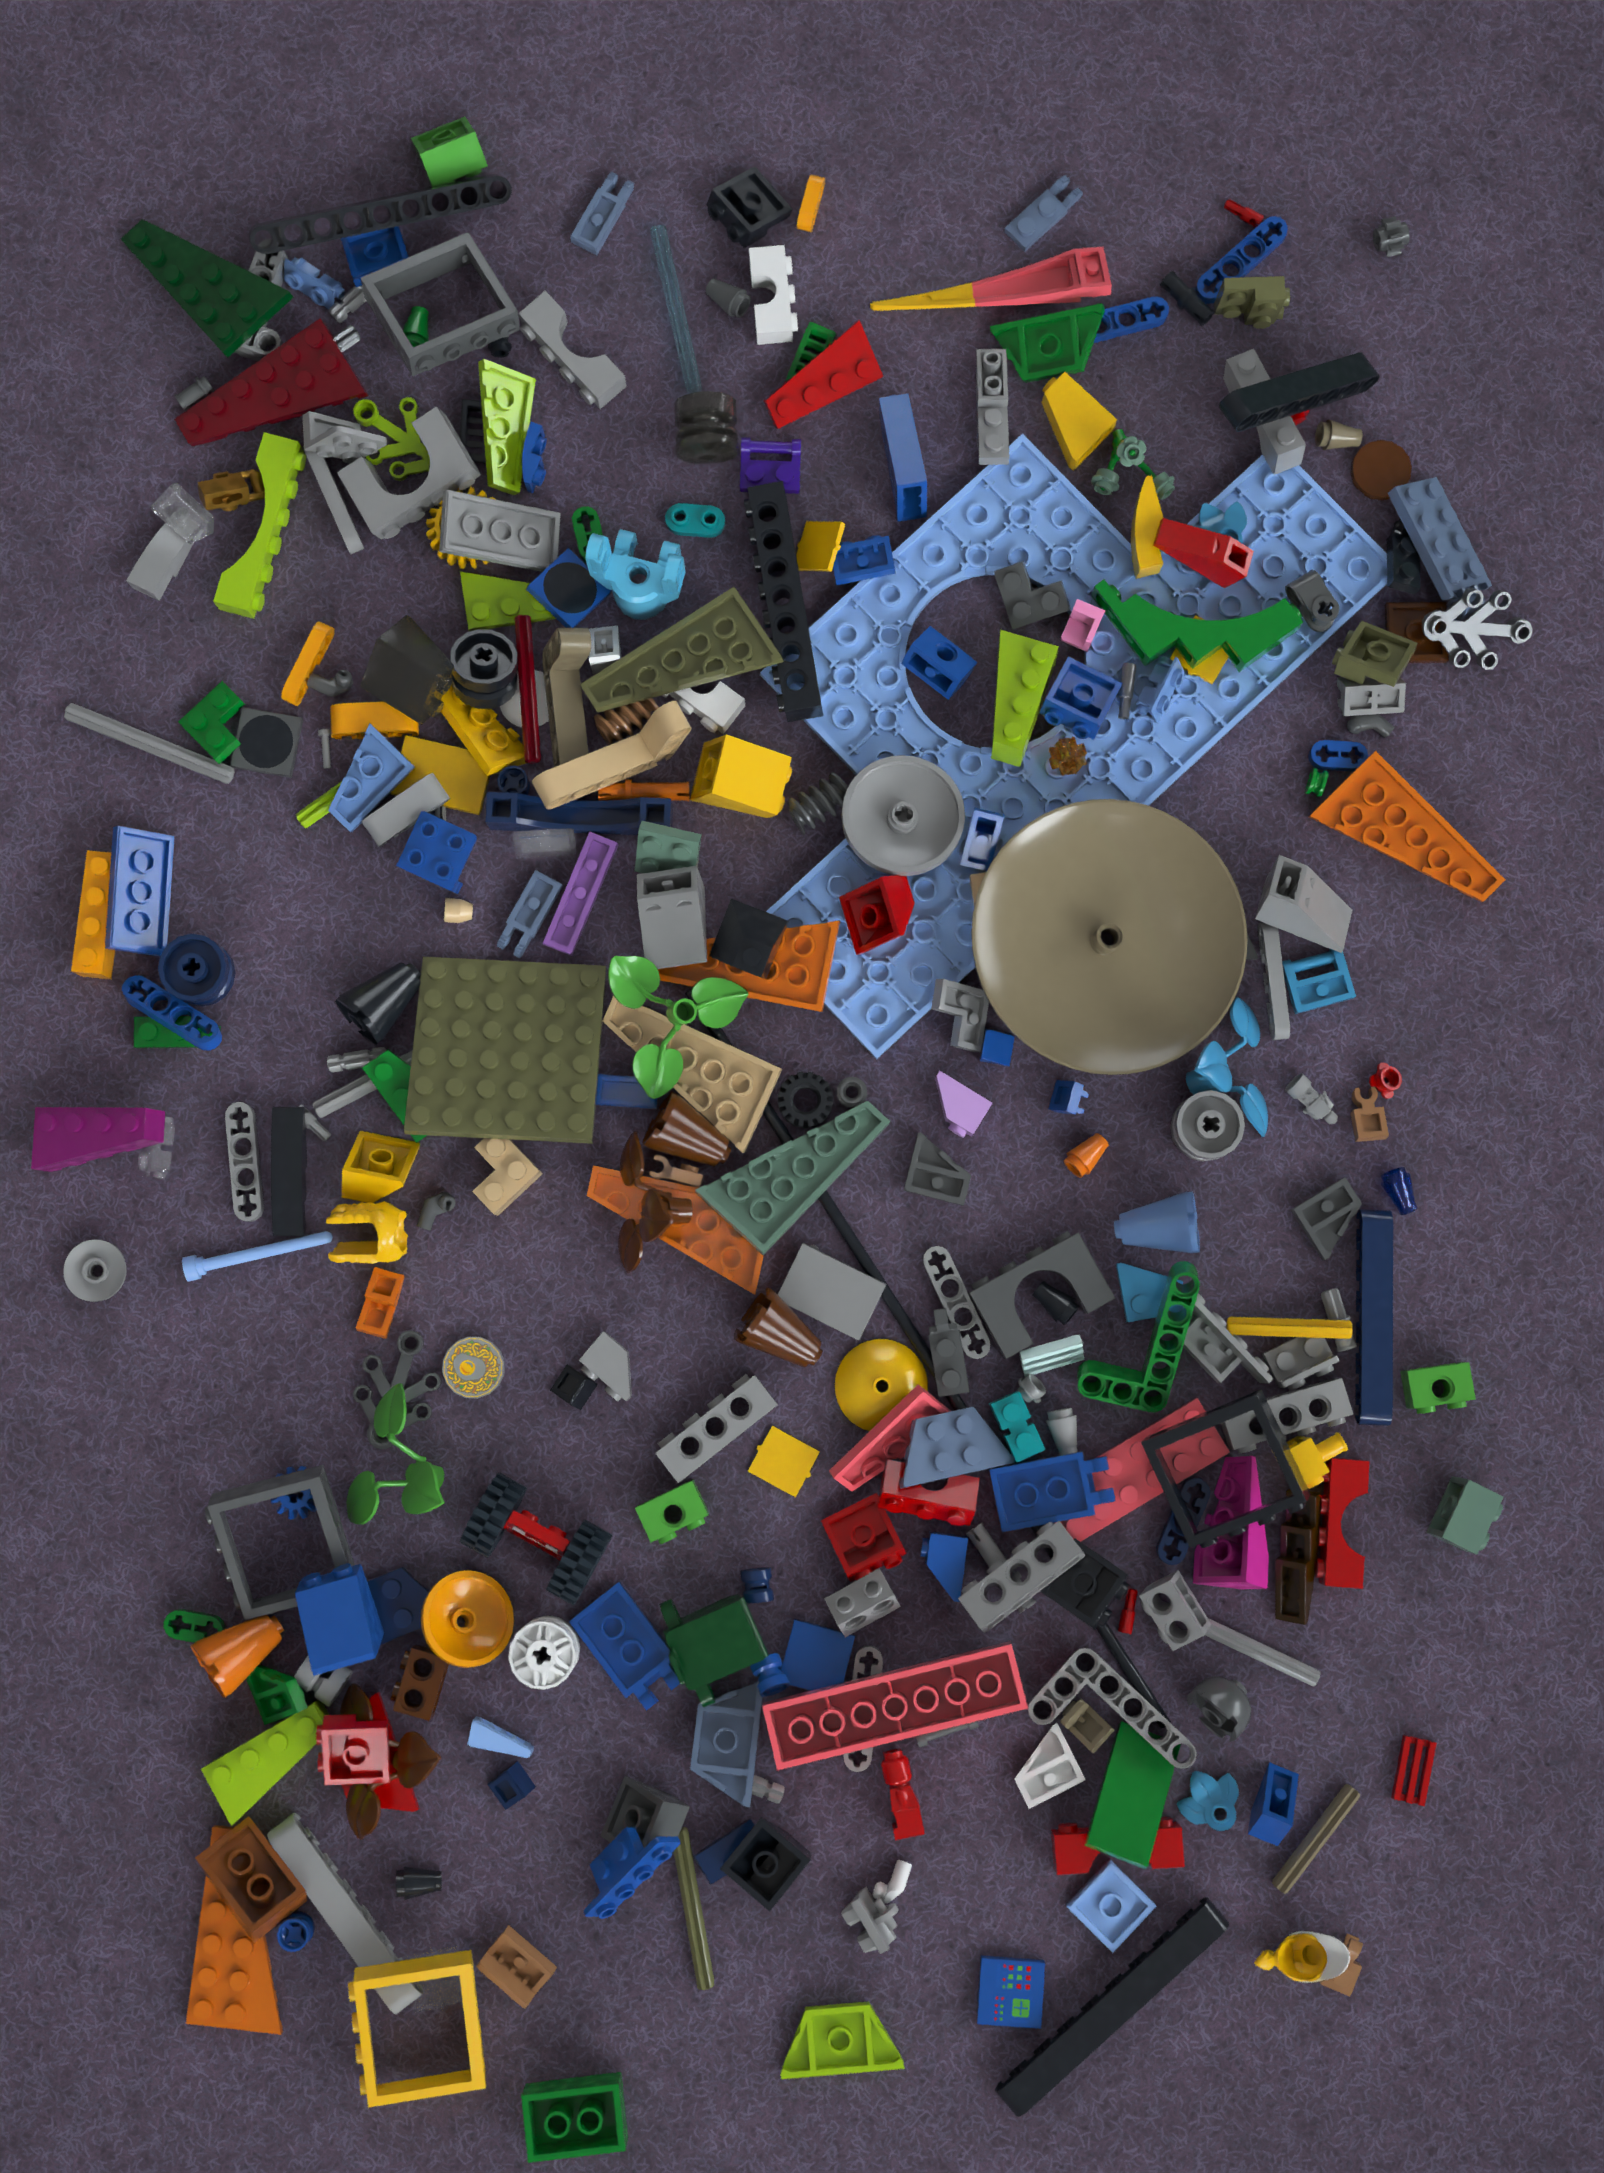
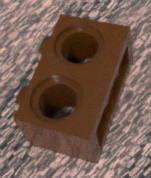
M416 1644L411 1648V1651L406 1650L400 1665V1669L405 1670L402 1681L395 1683L391 1695V1700L395 1701L393 1711L430 1721L434 1717L449 1664L440 1659L430 1648ZM419 1658H426L431 1662L432 1670L430 1673L424 1674L418 1670L417 1661ZM410 1689L420 1691L423 1697L421 1704L415 1705L409 1701L408 1691Z

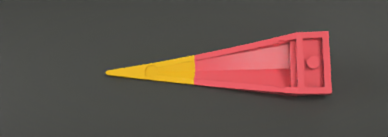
M1104 247L1078 248L975 282L923 294L872 302L870 308L875 311L1077 303L1081 302V297L1111 295L1112 284Z

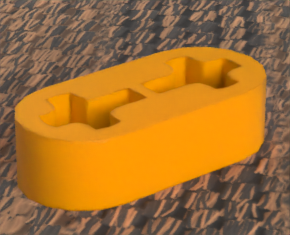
M812 174L809 176L797 220V229L807 232H812L824 191V177Z

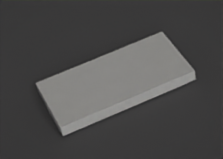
M445 490L442 502L439 552L543 572L558 558L561 513Z

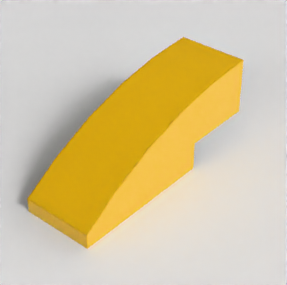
M1152 475L1145 477L1132 520L1131 555L1136 579L1159 574L1163 566L1160 549L1153 546L1163 514Z

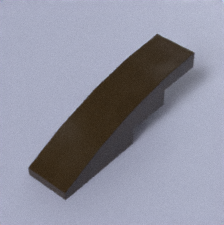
M1291 1489L1286 1491V1496L1292 1494ZM1310 1491L1311 1495L1307 1502H1304L1305 1507L1291 1514H1288L1286 1510V1521L1281 1524V1555L1276 1558L1275 1619L1302 1625L1308 1623L1318 1549L1320 1492Z

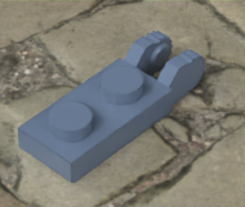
M614 172L609 173L601 188L598 187L570 237L571 243L596 256L634 190V183L627 180L617 197L611 194L618 181V175Z
M1066 175L1057 180L1050 190L1047 189L1005 227L1004 232L1024 252L1067 214L1068 209L1081 198L1083 192L1079 188L1073 190L1062 203L1056 198L1061 191L1067 188L1070 182Z
M535 870L506 921L507 925L497 942V947L504 950L516 929L524 933L514 949V956L521 958L531 938L534 939L563 885Z

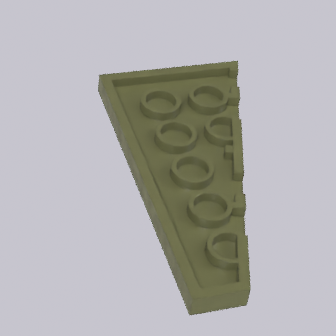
M732 587L584 681L580 686L597 713L784 661L736 588Z

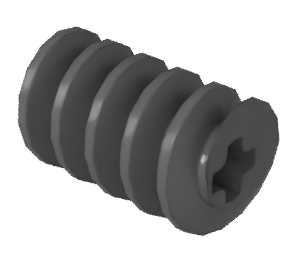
M834 772L829 774L830 783L825 779L819 780L820 790L811 785L808 787L809 796L802 791L799 792V803L793 798L788 799L789 814L803 835L806 834L805 824L815 829L814 818L817 817L824 823L826 822L824 812L828 811L833 816H836L835 805H839L841 808L843 806L848 786Z

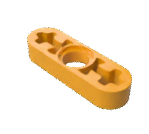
M320 621L314 625L283 687L282 700L295 706L301 703L308 689V679L316 664L320 665L334 637L335 629Z

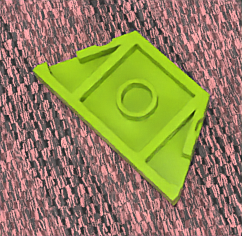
M869 2001L805 2007L781 2068V2080L904 2069V2060Z

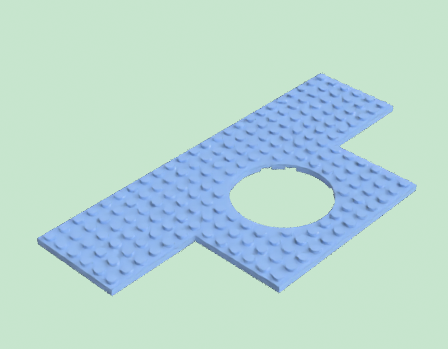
M1022 434L1009 446V465L986 466L892 552L896 574L861 580L809 628L824 716L804 719L803 721L855 775L879 759L898 755L919 757L937 765L955 782L965 807L964 829L953 853L936 868L919 875L907 876L915 904L903 936L861 955H856L839 897L882 876L893 875L880 872L863 862L854 853L846 838L766 911L788 920L786 928L840 921L824 1005L876 1060L931 1010L936 979H946L960 983L976 968L971 936L974 905L969 876L970 874L987 871L960 865L975 807L1005 815L994 854L995 858L1013 835L1031 821L1056 808L1075 802L1097 799L1125 800L1150 806L1387 585V553L1299 465L1274 475L1262 454L1209 503L1224 513L1235 502H1239L1242 505L1247 517V525L1241 533L1243 544L1254 550L1247 577L1223 588L1160 550L1163 566L1159 574L1136 579L1132 563L1131 544ZM1199 513L1187 525L1200 526ZM1021 561L1025 563L1030 582L1038 587L1062 580L1071 610L1067 611L1069 615H1071L1077 599L1100 608L1091 594L1094 586L1105 579L1109 586L1114 585L1118 589L1122 597V603L1134 594H1137L1150 604L1178 616L1193 619L1197 615L1204 620L1210 621L1241 618L1267 609L1284 598L1291 604L1287 597L1285 586L1311 570H1315L1321 576L1325 586L1339 605V613L1328 630L1316 632L1308 626L1302 617L1303 623L1297 632L1240 673L1228 658L1213 685L1198 676L1188 675V671L1184 670L1183 682L1179 688H1175L1171 696L1170 707L1166 714H1162L1158 723L1154 722L1150 712L1146 716L1137 713L1135 703L1145 685L1153 688L1156 687V684L1150 683L1148 678L1157 660H1161L1162 657L1170 658L1175 650V646L1147 666H1144L1104 613L1088 652L1084 651L1085 665L1121 682L1123 663L1136 664L1129 719L1118 718L1120 705L1118 692L1094 740L1089 737L1080 739L1072 733V729L1062 724L1057 725L1043 736L1028 743L1021 767L991 759L992 748L969 746L937 727L926 716L915 700L907 681L906 667L901 664L906 654V645L911 629L919 614L934 597L963 580L995 575L994 571ZM789 654L784 660L793 662L798 659L799 655ZM777 664L767 666L760 672V676L777 694H782L781 685H775L772 666H777ZM794 682L790 685L789 688L792 690H799L804 686V684L801 682Z

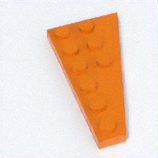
M1376 751L1308 816L1480 902H1484L1506 880Z
M840 921L786 928L767 979L710 957L709 954L716 938H708L707 962L658 969L660 981L693 987L697 982L705 978H723L747 990L749 993L747 998L823 1012Z

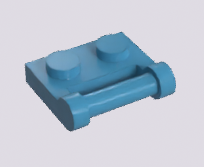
M1329 948V952L1292 962L1290 959L1282 961L1284 979L1295 1014L1356 997L1343 951L1340 953ZM1333 963L1336 970L1297 981L1295 974Z

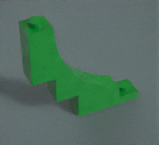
M1105 579L1094 586L1091 594L1098 606L1105 610V615L1144 666H1147L1175 646L1193 669L1223 648L1229 656V660L1240 673L1297 632L1303 623L1299 609L1294 604H1289L1285 598L1255 614L1229 620L1210 621L1187 618L1167 612L1150 604L1137 594H1134L1122 603V597L1118 589L1114 585L1109 586Z

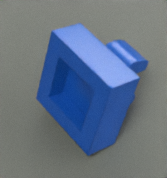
M1056 1080L1048 1109L1058 1113L1082 1114L1084 1109L1078 1107L1080 1098H1088L1089 1094L1083 1090V1084L1075 1081Z

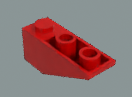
M1165 518L1160 520L1153 546L1223 588L1247 577L1254 550L1231 536Z

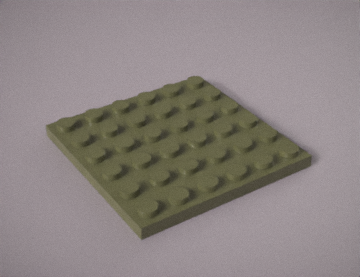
M423 957L404 1124L405 1134L593 1144L606 966Z

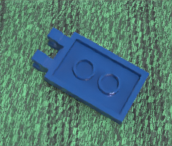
M1082 1451L990 1469L1002 1532L1044 1525L1049 1522L1054 1523L1092 1516L1096 1514L1094 1505L1115 1502L1113 1487L1096 1491L1092 1476L1094 1472L1109 1470L1107 1456L1084 1461Z
M620 1582L569 1621L624 1697L627 1698L634 1693L646 1711L659 1701L650 1688H648L657 1679L662 1677L671 1690L680 1684L674 1668L670 1665L671 1661L668 1656L669 1646Z

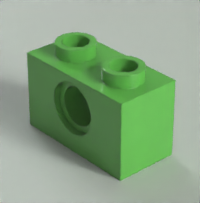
M1457 1362L1400 1371L1406 1407L1416 1409L1417 1414L1435 1412V1406L1447 1404V1409L1467 1407L1466 1401L1476 1400L1469 1362ZM1436 1380H1440L1444 1386V1391L1439 1397H1436L1432 1392V1385Z
M694 1479L635 1507L650 1542L658 1540L660 1545L677 1537L676 1530L687 1526L688 1531L703 1525L706 1523L704 1517L709 1515ZM669 1505L680 1507L682 1510L681 1520L677 1522L669 1521L665 1516L666 1507Z

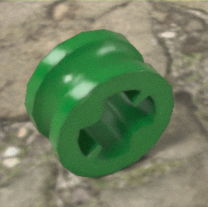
M1313 767L1308 777L1305 794L1314 792L1316 797H1321L1327 783L1328 771L1318 772L1317 768Z

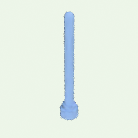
M324 1231L206 1259L203 1256H187L182 1258L183 1271L188 1282L201 1279L202 1275H206L209 1270L327 1244L332 1241L333 1236L330 1232Z

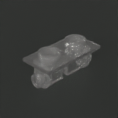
M165 1117L163 1143L145 1147V1152L140 1151L138 1170H142V1177H149L151 1171L154 1172L153 1178L166 1179V1174L170 1173L172 1152L161 1151V1145L173 1146L176 1124H173L174 1118Z

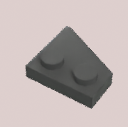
M1346 1177L1292 1208L1291 1211L1323 1261L1330 1257L1331 1251L1339 1238L1343 1236L1348 1223L1355 1216L1362 1203Z

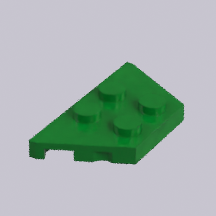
M1100 303L990 326V330L1002 348L1006 349L1007 357L1015 366L1022 380L1025 383L1059 377L1064 372L1068 375L1084 372L1105 312V307Z

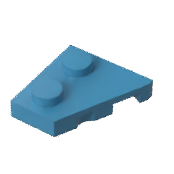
M1116 1263L1126 1323L1156 1318L1167 1276L1124 1263ZM1177 1280L1178 1283L1183 1284V1281ZM1175 1304L1169 1308V1311L1180 1312L1184 1307Z

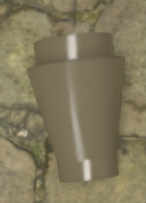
M1328 419L1326 422L1318 424L1315 433L1316 446L1322 447L1323 450L1359 447L1362 442L1363 432L1362 429L1353 428Z

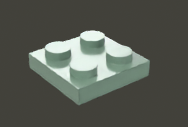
M641 821L638 832L635 872L644 874L698 866L702 834Z

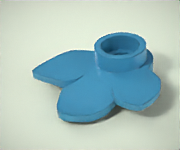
M1239 502L1233 503L1225 513L1210 504L1204 503L1199 513L1200 526L1198 528L1231 536L1243 544L1241 533L1247 525L1246 513Z
M1194 1771L1190 1779L1192 1797L1184 1798L1177 1802L1179 1811L1193 1824L1207 1823L1212 1829L1217 1831L1230 1829L1236 1821L1234 1804L1239 1796L1236 1781L1229 1773L1216 1781L1207 1773ZM1217 1808H1223L1227 1813L1223 1821H1219L1214 1817V1811Z

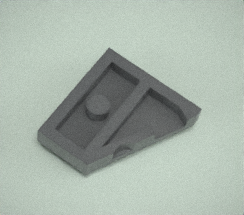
M918 1133L903 1191L964 1206L971 1175L956 1164L944 1151L928 1140L924 1134Z

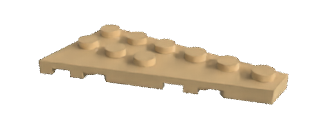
M614 996L602 1020L636 1052L647 1044H655L660 1047L661 1042L673 1028V1024L669 1022L667 1016L643 1005L637 1009L627 1008L620 1004ZM681 1025V1029L676 1032L666 1046V1049L678 1050L683 1059L682 1074L673 1088L698 1112L702 1113L715 1128L735 1144L742 1153H745L782 1068L692 1027Z

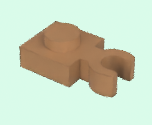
M1375 1087L1369 1089V1099L1361 1097L1359 1088H1355L1352 1092V1101L1359 1108L1351 1111L1355 1142L1386 1140L1389 1137L1384 1107H1375L1374 1104L1378 1097Z

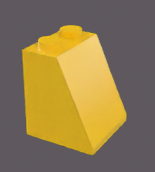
M727 734L704 742L690 800L764 818L777 816L785 803L783 792L785 784L788 783L792 774V768L790 767L792 757Z

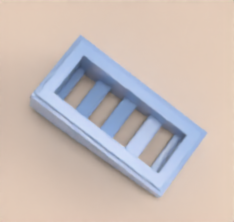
M476 1716L472 1721L467 1743L470 1747L529 1758L532 1755L534 1746L531 1743L481 1717Z

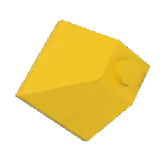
M359 1131L342 1169L341 1198L374 1203L402 1188L415 1160L420 1143Z

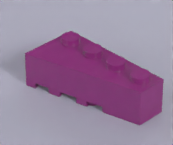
M35 1107L31 1169L53 1172L68 1166L85 1164L87 1161L111 1157L113 1154L124 1151L129 1152L163 1143L165 1111L150 1108Z

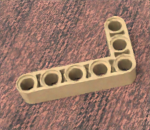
M677 701L668 702L653 712L640 733L546 770L537 775L532 780V784L547 810L556 808L657 766V762L664 758L666 760L670 759L692 728Z

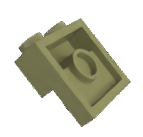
M1284 276L1224 278L1214 302L1215 314H1223L1225 318H1235L1244 314L1245 325H1253L1257 329L1267 328L1274 324L1276 320L1283 319L1284 307H1288L1290 303V289L1285 288Z
M1361 620L1355 631L1349 630L1343 643L1345 648H1338L1332 664L1336 665L1334 674L1361 685L1367 677H1370L1380 683L1394 687L1413 656L1418 643Z

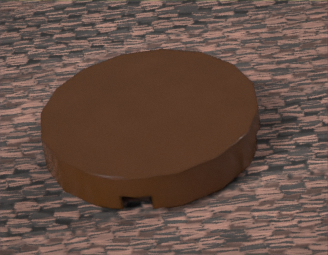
M1377 440L1369 442L1359 449L1352 461L1350 474L1354 486L1364 493V496L1383 501L1390 499L1388 492L1394 487L1409 482L1412 466L1409 456L1402 447L1391 441Z

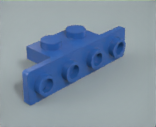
M625 1827L589 1864L600 1894L583 1910L585 1916L599 1917L600 1919L612 1916L617 1911L616 1908L625 1899L631 1897L635 1893V1889L643 1881L649 1879L653 1875V1871L662 1862L672 1856V1852L681 1844L679 1837H655L644 1848L636 1828Z

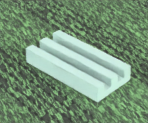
M1080 1335L1070 1336L1020 1351L1024 1376L1027 1377L1029 1374H1038L1084 1360L1083 1343Z

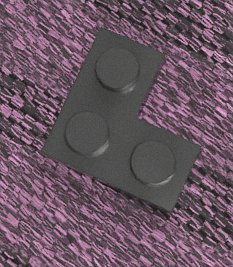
M1024 561L994 571L1012 630L1071 610L1062 580L1033 590Z

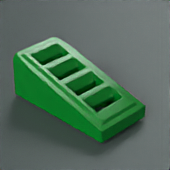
M809 322L785 381L794 376L797 370L800 371L806 366V364L801 363L802 359L809 362L817 356L806 351L807 348L821 353L836 339V332ZM812 338H815V339H817V340H819V341H822V342H824L825 344H822V343H820V342H818V341H815V340H813Z

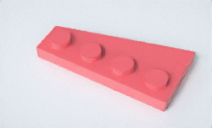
M918 1384L845 1454L829 1472L835 1480L853 1492L884 1471L887 1459H902L905 1457L906 1448L910 1444L909 1433L912 1420L951 1412V1410Z

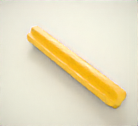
M1231 1316L1227 1318V1330L1232 1335L1350 1339L1353 1330L1352 1321Z

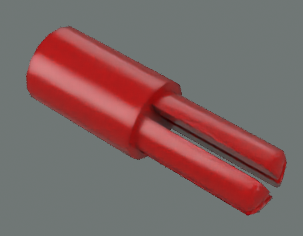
M1231 199L1225 202L1224 209L1239 216L1241 220L1254 227L1259 226L1265 218L1260 213L1249 207L1245 208Z
M1130 1588L1126 1594L1118 1632L1132 1634L1136 1614L1134 1611L1138 1591Z

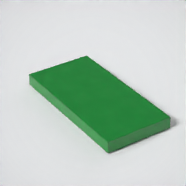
M1123 1721L1119 1723L1084 1846L1146 1869L1149 1865L1175 1766L1163 1757L1130 1724ZM1148 1731L1150 1737L1154 1739L1161 1738V1736ZM1177 1744L1172 1750V1756L1176 1761L1181 1744Z

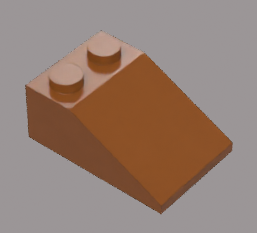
M249 1816L195 1857V1860L254 1943L308 1901L304 1887Z

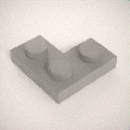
M936 979L931 1009L955 1016L950 1046L971 1052H981L989 1005L984 990L946 979Z

